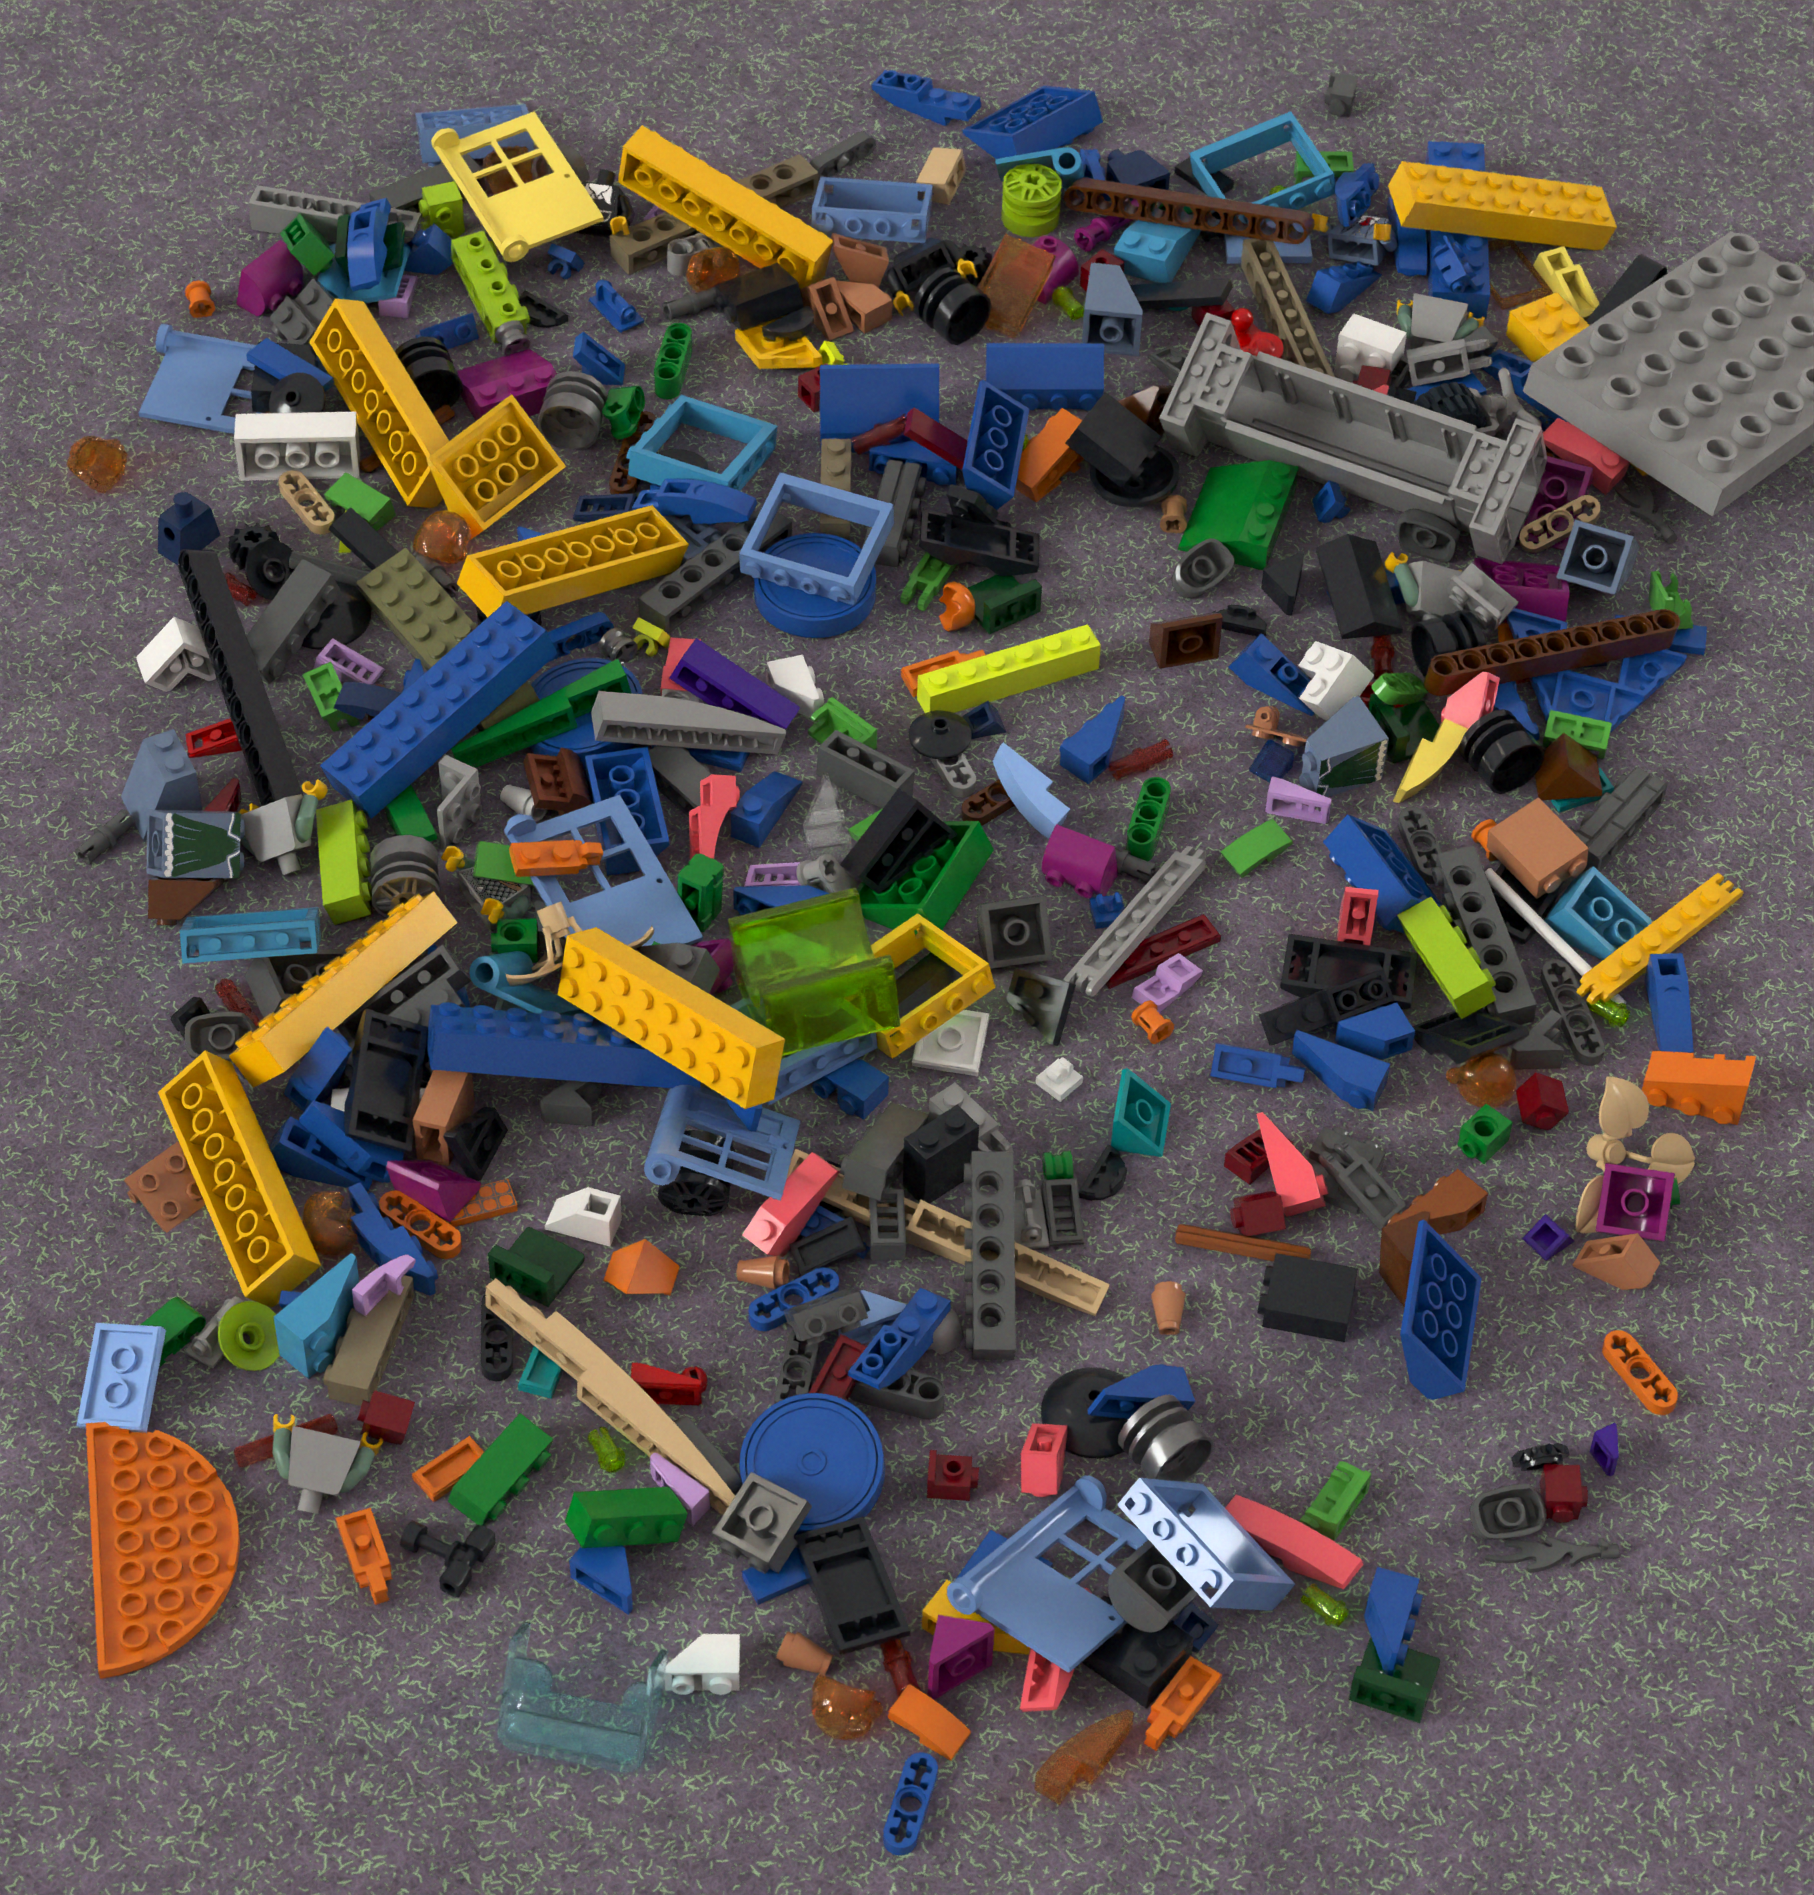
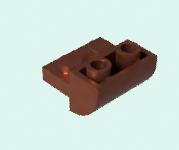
M561 748L557 756L527 753L523 763L535 808L558 810L561 816L593 804L581 759L574 751Z

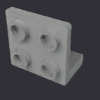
M1473 563L1459 577L1454 575L1447 589V593L1450 595L1448 599L1453 605L1461 610L1463 608L1468 609L1474 614L1481 628L1485 630L1490 628L1493 632L1518 605V601Z
M445 755L438 763L442 803L437 808L440 846L443 850L451 846L453 842L459 843L464 835L465 828L470 822H476L482 813L478 769L448 755Z

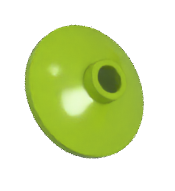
M255 1301L240 1302L225 1312L218 1327V1341L223 1354L233 1365L247 1371H259L271 1366L280 1357L274 1323L276 1313L268 1306ZM243 1333L249 1335L250 1344L245 1343Z

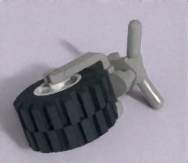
M1502 368L1498 372L1503 396L1500 394L1481 396L1476 389L1468 388L1463 383L1451 382L1429 389V391L1421 394L1412 403L1476 425V431L1495 437L1500 429L1511 431L1513 426L1510 420L1511 417L1541 426V421L1525 411L1518 402V398L1514 393L1510 372L1506 368Z

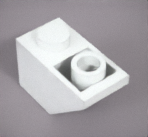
M803 655L767 662L768 686L801 707L798 713L811 717L816 710L824 705L822 690L814 685V670L812 666L806 665Z
M587 1187L558 1198L545 1224V1230L611 1246L622 1220L621 1196Z
M702 1634L664 1666L665 1690H672L674 1693L681 1695L690 1694L694 1690H710V1692L718 1695L728 1694L731 1690H739L740 1634Z

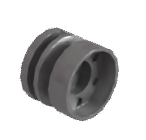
M566 371L557 374L550 380L543 400L544 403L537 421L538 430L547 442L554 447L573 450L588 449L596 442L603 418L602 409L607 400L606 389L597 379L582 372Z
M397 835L384 839L374 847L370 854L372 905L379 914L388 918L387 913L402 902L406 903L418 893L424 897L434 891L440 899L438 852L432 843L421 837Z
M1167 1394L1149 1401L1138 1409L1124 1424L1118 1437V1444L1129 1454V1457L1135 1464H1141L1140 1470L1149 1479L1184 1482L1200 1471L1209 1460L1214 1449V1441L1197 1421H1191L1192 1416L1186 1408H1183L1174 1395Z

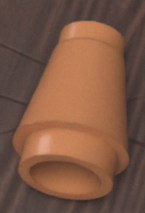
M779 1255L738 1261V1281L774 1290L789 1282V1261L781 1259Z
M1160 1282L1154 1286V1292L1151 1294L1159 1333L1162 1335H1177L1180 1332L1186 1294L1182 1291V1285L1177 1282Z
M787 1631L776 1659L783 1661V1666L826 1675L834 1655L828 1653L798 1631L796 1634Z

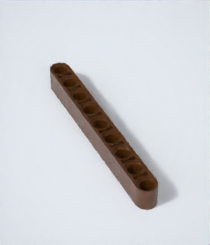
M1091 178L1077 179L1064 194L1066 205L1076 211L1287 244L1302 243L1314 229V219L1305 211ZM1075 189L1082 191L1085 199L1080 198L1076 194ZM1102 194L1110 196L1112 203L1105 201ZM1129 198L1137 200L1139 207L1133 206ZM1156 202L1164 204L1166 211L1160 210ZM1184 206L1191 208L1193 215L1187 214ZM1211 210L1217 211L1221 219H1215L1211 214ZM1238 215H1244L1248 220V224L1242 223ZM1266 219L1272 220L1276 228L1268 226ZM1293 223L1300 224L1304 232H1298L1294 228Z
M1660 609L1440 654L1433 657L1424 680V687L1432 695L1445 696L1454 694L1482 671L1499 677V684L1665 650L1673 643L1680 625V619L1673 611Z

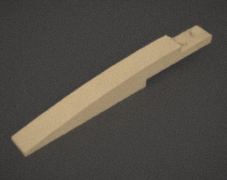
M798 1149L795 1150L791 1158L787 1178L809 1154ZM839 1173L821 1201L843 1210L844 1216L848 1218L852 1216L855 1221L870 1227L869 1197L842 1189L844 1175ZM904 1197L907 1243L962 1265H965V1261H971V1249L964 1248L965 1228H971L970 1221L923 1200H920L918 1204ZM877 1204V1207H897V1204ZM877 1217V1219H897V1217ZM894 1230V1231H880V1232H897V1230ZM1015 1242V1286L1070 1308L1096 1316L1110 1284ZM985 1250L980 1254L985 1260L989 1261L998 1258V1255L991 1250Z
M496 1278L486 1286L485 1306L577 1380V1398L649 1457L654 1452L658 1453L709 1489L710 1506L721 1515H724L735 1498L733 1492L682 1430L620 1366L557 1311L545 1319V1316L537 1307L529 1306L511 1286L503 1285Z

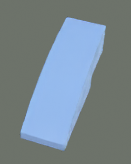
M1003 742L993 759L997 775L1019 812L1039 833L1049 839L1056 824L1061 826L1064 823L1070 808L1048 792L1053 782L1051 779Z

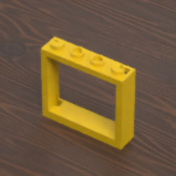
M918 913L820 979L830 988L835 985L836 989L834 991L849 1001L924 948L963 975L887 1028L866 1014L875 1021L878 1049L892 1059L996 988L988 962Z

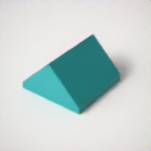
M1128 1068L1123 1069L1121 1073L1113 1120L1111 1146L1118 1151L1162 1157L1171 1103Z

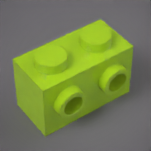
M452 181L423 187V200H419L420 213L424 217V222H420L421 229L426 230L435 224L452 239L465 236L463 199L456 182Z

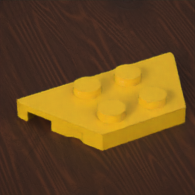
M787 314L740 331L738 328L735 330L736 341L758 369L817 368L823 365L821 354L806 336L793 341H789V337L775 336L776 340H771L763 336V326L785 317Z

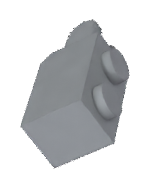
M1464 339L1406 350L1412 386L1464 377L1470 374V370L1491 366L1493 364L1492 357L1482 356L1469 360L1467 357L1468 352L1487 348L1489 340L1479 339L1465 342Z
M953 1083L929 1099L928 1122L958 1104L979 1125L978 1151H990L993 1148L995 1151L1013 1152L1011 1144L999 1132V1124L957 1083Z

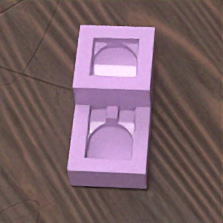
M1178 953L1158 965L1155 976L1136 986L1131 998L1139 1004L1149 1000L1154 1001L1157 1005V1011L1160 1013L1193 986L1202 976L1203 970Z

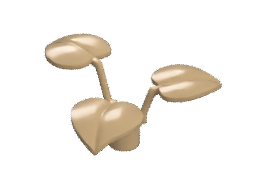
M561 901L536 911L543 926L542 930L545 935L547 952H544V956L531 968L532 972H537L527 975L506 974L510 986L530 983L551 974L562 966L564 953L559 938L570 934L568 929L570 926L576 933L583 930L576 923L574 916L567 917ZM651 925L643 937L627 946L635 950L645 944L654 934L653 926ZM552 941H554L556 953H553Z
M1612 1076L1606 1077L1605 1092L1599 1108V1124L1604 1133L1596 1134L1590 1138L1587 1144L1588 1156L1598 1161L1596 1166L1601 1168L1603 1172L1605 1170V1163L1617 1165L1626 1157L1649 1163L1648 1169L1675 1173L1674 1178H1677L1678 1184L1682 1182L1694 1167L1695 1156L1689 1142L1679 1134L1666 1133L1654 1142L1651 1149V1157L1626 1151L1623 1143L1617 1139L1630 1137L1633 1128H1639L1645 1124L1649 1113L1648 1100L1644 1092L1630 1081ZM1603 1175L1594 1177L1582 1193L1576 1215V1232H1596Z

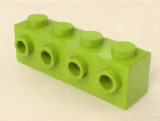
M484 231L451 240V259L493 343H499L495 336L496 330L502 324L509 321H520L524 327L523 334H526L527 323L530 322L529 313L525 306L521 307L518 301L517 288L514 284L510 285L506 266L503 262L499 263L493 241L488 240Z
M352 799L316 809L322 900L326 912L334 925L371 915L372 886L368 881V877L371 876V865L366 857V853L370 852V845L367 836L364 834V829L368 828L364 811H358Z
M1431 896L1397 915L1406 937L1461 1019L1496 1001L1492 990L1496 983L1487 968L1480 969L1478 965L1482 963L1473 947L1466 948L1464 944L1467 943L1463 932L1459 926L1454 928L1451 926L1450 923L1453 920L1444 905L1438 907Z

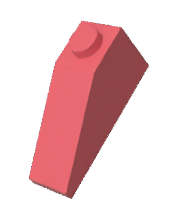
M1557 418L1543 432L1545 446L1562 460L1593 468L1592 485L1606 495L1625 476L1630 462L1574 425Z
M1345 887L1339 915L1337 941L1370 946L1379 890Z
M1263 1112L1257 1113L1276 1192L1281 1195L1285 1216L1297 1215L1325 1207L1323 1195H1327L1329 1192L1324 1175L1316 1173L1313 1166Z
M811 1152L786 1179L781 1200L769 1197L760 1206L742 1236L767 1255L784 1257L790 1250L789 1245L796 1241L840 1171L816 1153Z

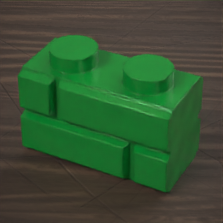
M695 854L688 862V865H685L678 873L677 893L700 932H705L711 925V921L722 911V877L724 875V866L717 860L703 854Z

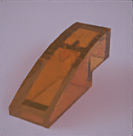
M1127 1709L1108 1716L1086 1727L1067 1740L1036 1772L1034 1790L1060 1805L1079 1778L1093 1785L1132 1731L1134 1713Z

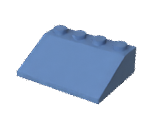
M526 104L415 113L422 163H428V166L432 167L442 163L431 145V140L438 130L452 128L457 132L459 139L529 114ZM527 131L497 142L505 155L512 158L534 150L533 140ZM491 145L468 153L472 159L484 158L486 162L500 160Z

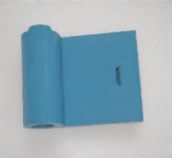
M1071 147L995 159L1000 181H1003L1004 176L1010 169L1028 163L1041 164L1053 169L1058 173L1062 181L1061 188L1067 190L1077 179L1085 178L1080 154Z
M333 244L330 248L335 255L336 244ZM404 247L402 266L382 272L379 285L371 289L352 291L350 280L335 260V256L332 258V265L325 272L319 273L317 281L325 287L334 299L364 301L367 304L394 298L397 295L410 250L408 247Z
M513 951L478 957L470 966V979L475 986L530 1012L554 1011L566 1016H574L584 1012L562 997L531 983L510 986L506 974H532V960L524 952Z

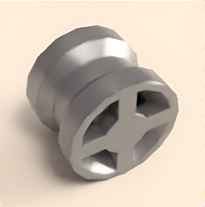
M520 321L506 322L495 332L497 340L503 344L502 350L506 356L527 350L531 345L528 336L523 334L524 327Z
M613 628L602 636L598 648L604 656H610V661L618 658L621 665H624L634 658L638 645L631 638H626V634L620 628Z

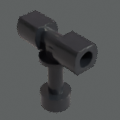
M412 1520L402 1534L400 1546L413 1553L422 1548L444 1558L446 1569L439 1578L440 1589L450 1596L460 1597L472 1579L471 1568L475 1562H483L496 1544L495 1533L485 1526L476 1525L464 1543L456 1540L452 1545H449L427 1535V1526Z

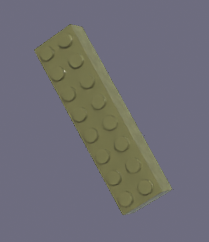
M406 547L356 582L372 610L415 658L420 659L426 671L477 627ZM526 681L476 727L482 732L539 701L534 688Z

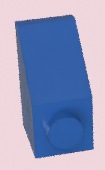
M580 1547L569 1559L570 1577L629 1615L633 1610L625 1547Z

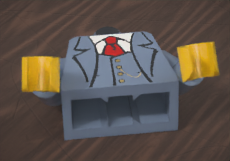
M1312 213L1314 219L1313 230L1319 231L1320 235L1328 240L1330 259L1351 262L1361 261L1364 264L1379 265L1387 252H1393L1397 248V239L1395 232L1391 229L1390 221L1381 214L1374 216L1361 215L1350 227H1343L1341 223L1332 226L1328 223L1327 216Z

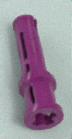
M1133 199L1131 204L1139 207L1137 200ZM1114 216L1097 217L1091 221L1089 226L1076 229L1074 232L1075 242L1079 248L1089 252L1100 241H1108L1114 231L1128 224L1133 219Z

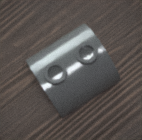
M1044 894L978 904L977 926L979 942L984 960L989 963L990 969L1053 960L1046 896Z
M1147 1540L1114 1569L1108 1580L1109 1597L1118 1614L1131 1626L1145 1632H1156L1163 1629L1199 1596L1150 1540Z

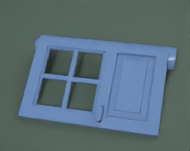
M162 323L156 336V351L164 353L165 356L139 410V417L234 434L235 417L225 416L223 413L231 395L252 399L251 391L235 389V386L243 369L254 371L255 365L247 361V352L256 345L175 331L171 325ZM318 358V369L327 373L326 369L324 368L323 364Z
M620 795L536 824L531 815L517 814L508 820L504 833L510 844L548 841L568 833L572 835L574 840L582 841V844H584L585 842L578 832L579 829L611 818L625 844L603 851L604 854L601 860L630 851L644 876L611 888L599 866L589 865L603 891L571 903L555 878L560 875L529 876L546 907L561 901L567 917L574 916L576 923L583 931L597 927L626 945L643 937L651 925L654 928V934L642 946L652 945L654 941L660 944L681 943L691 945L703 940V935ZM571 926L568 927L570 934L576 933Z
M679 1085L669 1088L644 1164L645 1175L654 1184L667 1185L676 1179L680 1167L683 1166L781 1200L800 1120L763 1108L757 1131H749L731 1109L724 1096L701 1085L700 1088L690 1085ZM686 1125L724 1137L723 1148L685 1135ZM681 1141L719 1154L718 1164L679 1151ZM732 1141L771 1154L769 1163L731 1151ZM727 1157L765 1170L764 1181L726 1168Z
M1084 1475L1075 1482L1073 1487L969 1572L950 1583L947 1588V1596L952 1606L960 1613L965 1615L977 1613L1070 1673L1127 1623L1118 1614L1113 1604L1109 1605L1078 1584L1098 1567L1111 1575L1116 1567L1106 1562L1126 1544L1137 1550L1149 1539L1140 1529L1106 1509L1107 1494L1104 1485L1098 1479ZM1085 1519L1118 1539L1099 1556L1066 1536ZM1057 1542L1090 1562L1071 1579L1038 1560L1041 1555Z

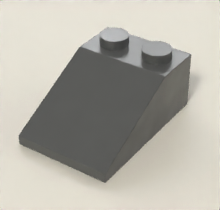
M681 943L640 946L635 949L637 952L708 994L720 971L707 949Z
M318 949V953L254 958L245 974V978L263 1018L272 1012L276 1013L281 1009L280 1004L294 993L298 994L304 990L301 986L315 975L320 976L325 972L323 968L339 956L341 958L346 954L345 949Z

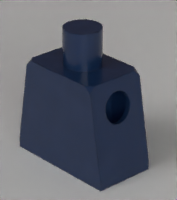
M1115 149L1108 155L1106 181L1169 190L1170 172L1143 150H1136L1124 155L1120 149Z
M187 492L177 493L173 498L174 505L163 512L158 518V553L178 565V557L183 549L202 550L220 536L211 508Z

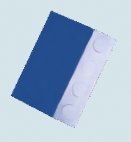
M1044 85L963 129L962 133L992 157L998 159L1069 145L1074 141L1073 138L1093 132L1094 127L1101 124L1103 119L1095 91Z
M939 363L820 365V453L821 439H851V453L869 454V450L872 447L914 441L904 435L907 414L911 409L916 408L939 422Z
M1425 1220L1418 1221L1400 1337L1410 1382L1427 1399L1434 1400L1465 1392L1482 1278Z

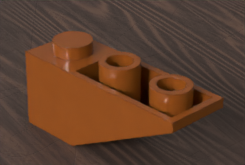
M1457 1169L1448 1177L1442 1176L1428 1193L1418 1195L1404 1212L1394 1214L1388 1220L1386 1226L1426 1211L1431 1212L1430 1226L1439 1235L1460 1231L1485 1211L1488 1193Z

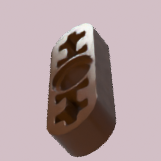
M1000 779L963 802L961 817L963 821H979L981 826L1015 805L1006 793ZM1004 794L1008 799L1000 802L995 801L992 796Z

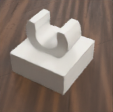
M1062 1057L1061 1059L1058 1058L1036 1077V1084L1061 1102L1083 1083V1076L1073 1069V1064Z

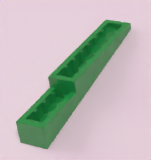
M619 659L613 660L452 747L451 751L454 759L476 768L577 728L575 718L592 711L598 691L631 693L627 676Z

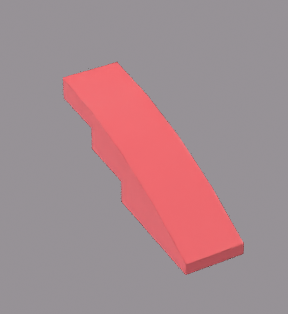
M1235 1495L1225 1507L1268 1555L1280 1558L1283 1566L1292 1572L1345 1589L1363 1566L1362 1559L1333 1540L1265 1505Z
M1030 1648L1020 1709L1023 1712L1057 1710L1069 1686L1075 1668L1068 1673Z

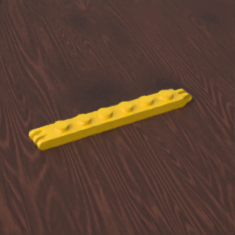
M1720 873L1715 874L1585 973L1580 979L1579 983L1581 985L1576 993L1583 997L1591 991L1586 999L1587 1002L1593 1005L1601 999L1606 1003L1646 972L1650 954H1669L1734 904L1743 896L1744 891L1737 888L1729 893L1734 884L1727 880L1720 886L1719 884L1723 881L1724 876Z

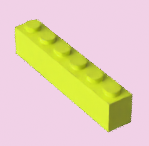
M1087 624L918 675L917 700L925 713L937 710L956 713L981 705L986 701L992 702L1099 669L1101 644Z

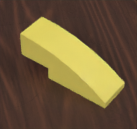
M1565 246L1539 253L1533 266L1542 282L1552 294L1557 292L1583 319H1588L1600 303L1580 264H1573Z
M1444 719L1432 742L1422 738L1413 753L1393 802L1401 803L1428 786L1449 762L1460 745L1467 728Z

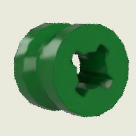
M1070 1150L1063 1151L1060 1155L1043 1152L1042 1170L1044 1180L1074 1179L1073 1160Z

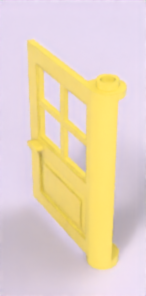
M535 112L459 139L457 132L452 128L440 129L431 140L433 149L507 262H515L522 259L531 248L604 221V216ZM527 131L538 149L508 160L497 142ZM491 145L502 162L472 173L461 155ZM543 155L554 173L524 184L513 166ZM507 169L517 187L487 197L477 179Z

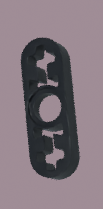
M485 1294L481 1301V1371L483 1376L490 1381H503L513 1371V1328L501 1318H494V1313L485 1306ZM495 1330H501L507 1334L505 1339L497 1342L491 1341L487 1336ZM493 1352H500L501 1364L498 1369L493 1368Z

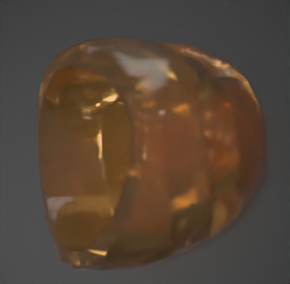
M447 510L436 511L422 522L415 534L413 549L431 558L450 564H457L460 561L466 560L468 555L466 546L472 537L471 528L468 522L455 512Z
M1495 1052L1469 1060L1460 1068L1453 1067L1446 1072V1080L1450 1084H1457L1460 1095L1468 1103L1477 1107H1483L1485 1104L1492 1108L1501 1106L1514 1095L1517 1087L1516 1075L1511 1063L1503 1055Z
M822 1673L817 1675L812 1687L813 1694L811 1699V1712L817 1727L833 1739L844 1741L860 1738L870 1731L872 1721L883 1712L882 1704L875 1700L876 1691L850 1687Z

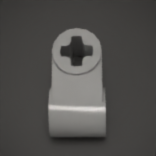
M702 233L682 239H675L667 247V270L675 276H683L703 269L706 270L720 265L723 260L722 251L713 245L712 239Z
M831 854L821 855L816 861L805 860L800 862L796 869L800 884L802 886L809 885L838 896V914H843L856 891L857 882L841 867Z

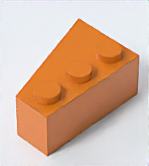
M1061 408L1056 415L1048 419L1041 432L1037 436L1032 437L1027 443L1026 448L1022 451L1016 490L1033 501L1038 502L1062 483L1059 478L1068 471L1075 473L1080 469V466L1077 464L1083 461L1084 458L1066 445L1065 442L1082 422L1081 419L1064 408Z
M1652 1051L1642 1091L1646 1095L1649 1104L1656 1107L1666 1106L1678 1109L1690 1116L1700 1115L1708 1117L1720 1124L1730 1123L1738 1125L1756 1056H1746L1744 1061L1726 1060L1725 1054H1714L1713 1059L1694 1058V1053Z

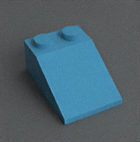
M1137 220L1123 232L1113 249L1114 255L1125 261L1124 274L1160 283L1172 282L1201 230Z
M1594 866L1572 880L1544 920L1567 944L1601 960H1604L1653 922Z
M352 1253L274 1316L279 1355L308 1379L317 1372H324L327 1366L331 1365L335 1357L337 1341L346 1332L348 1315L350 1310L354 1308L352 1289L359 1283L356 1256Z

